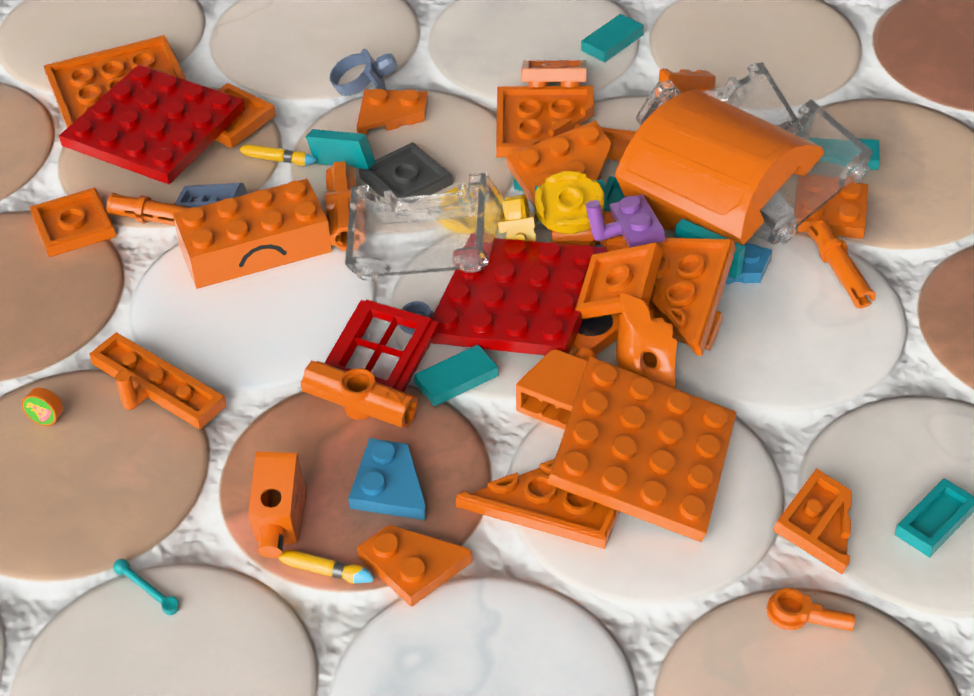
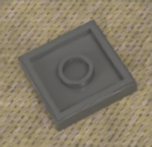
M413 142L375 160V163L369 170L359 169V178L397 212L452 185V175Z

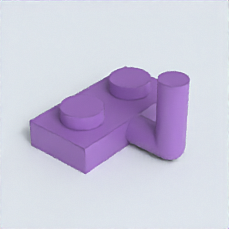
M643 194L628 196L619 202L610 204L611 216L615 222L606 225L600 202L592 200L586 203L592 236L596 241H603L619 235L623 236L628 247L666 241L664 229Z

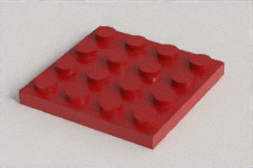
M138 64L59 135L63 147L170 185L245 111L244 99Z
M472 236L431 318L440 324V328L431 343L470 348L479 345L482 349L544 356L551 350H559L569 354L583 321L581 311L575 309L593 254L607 252V248Z

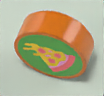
M33 388L22 400V409L26 416L42 426L53 425L63 413V405L60 399L52 391L45 388Z

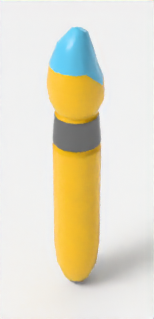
M243 145L240 147L242 154L252 158L294 163L298 166L312 165L317 161L314 156L303 151L295 152L260 145Z
M283 550L282 555L278 557L281 562L291 567L333 578L345 579L353 584L371 583L374 580L369 570L357 564L347 565L339 561L295 550Z

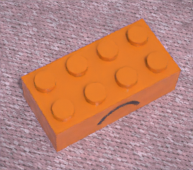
M307 178L173 213L178 243L196 289L332 252L328 219Z

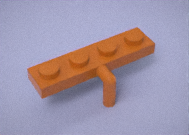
M117 332L89 353L94 366L116 379L121 402L126 410L135 409L148 398L200 430L227 407L225 396Z

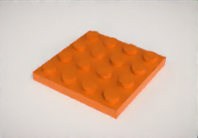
M165 35L43 65L46 78L66 128L138 64L186 80Z
M590 356L547 484L702 542L707 533L737 412Z

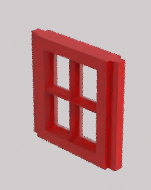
M367 299L366 301L360 300L324 363L344 371L352 370L346 368V365L358 345L375 350L365 367L370 372L382 352L399 357L388 380L375 376V382L405 392L439 330L440 324L426 316ZM373 318L391 322L379 344L362 339ZM397 325L415 329L404 351L386 346Z

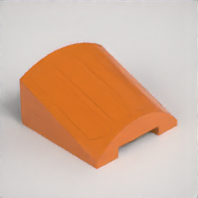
M694 89L669 99L643 122L629 142L617 167L615 177L625 197L644 195L663 229L675 231L678 222L681 219H685L744 245L764 223L760 210L792 174L805 176L825 153L821 146L707 93Z

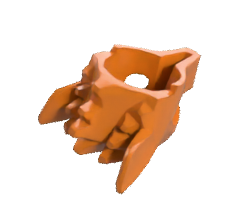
M621 293L619 296L622 313L619 315L618 336L616 340V361L618 367L676 389L675 358L677 340L672 338L673 324H670L666 318H654L653 311L649 309L648 303L643 299Z

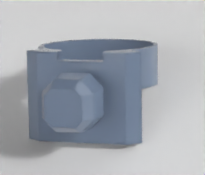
M363 48L361 53L352 54L340 60L333 67L329 80L337 92L343 96L360 92L370 82L373 83L376 89L386 90L383 75L388 76L398 68V65L391 53L379 56L374 61L367 49ZM366 64L364 71L359 77L347 84L338 85L341 77L348 70L355 66Z

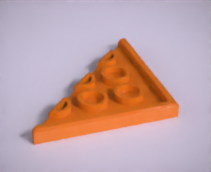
M623 236L600 241L601 246L607 248V252L629 248ZM665 238L666 241L657 243L663 254L650 303L663 318L668 319L669 323L673 324V329L697 356H703L736 251L735 242L733 239Z
M554 459L539 464L538 469L519 476L517 472L489 482L486 488L469 494L464 491L458 493L456 497V507L603 549H605L620 511L547 484Z

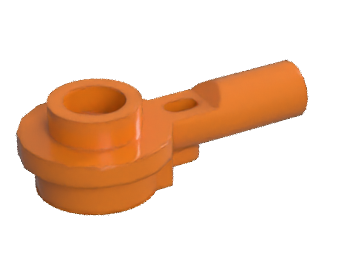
M793 588L778 590L769 598L766 606L767 616L770 621L786 630L802 628L807 622L852 631L854 628L855 614L823 608L819 604L812 603L808 595H804Z

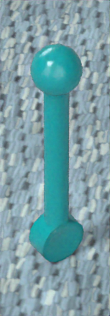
M126 559L115 561L113 565L115 573L126 575L161 604L164 614L174 615L178 612L179 603L175 597L164 596L134 572Z

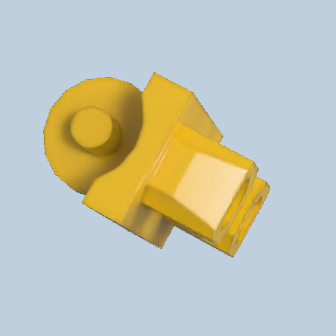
M527 194L506 197V200L502 201L505 216L498 222L499 233L507 231L506 239L536 242L534 228L538 223V217L536 212L529 211Z

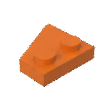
M364 89L356 126L357 133L368 136L367 130L384 126L386 131H390L403 125L424 122L428 105V91Z
M387 525L357 546L358 558L411 607L473 562L472 551L468 548L392 525Z

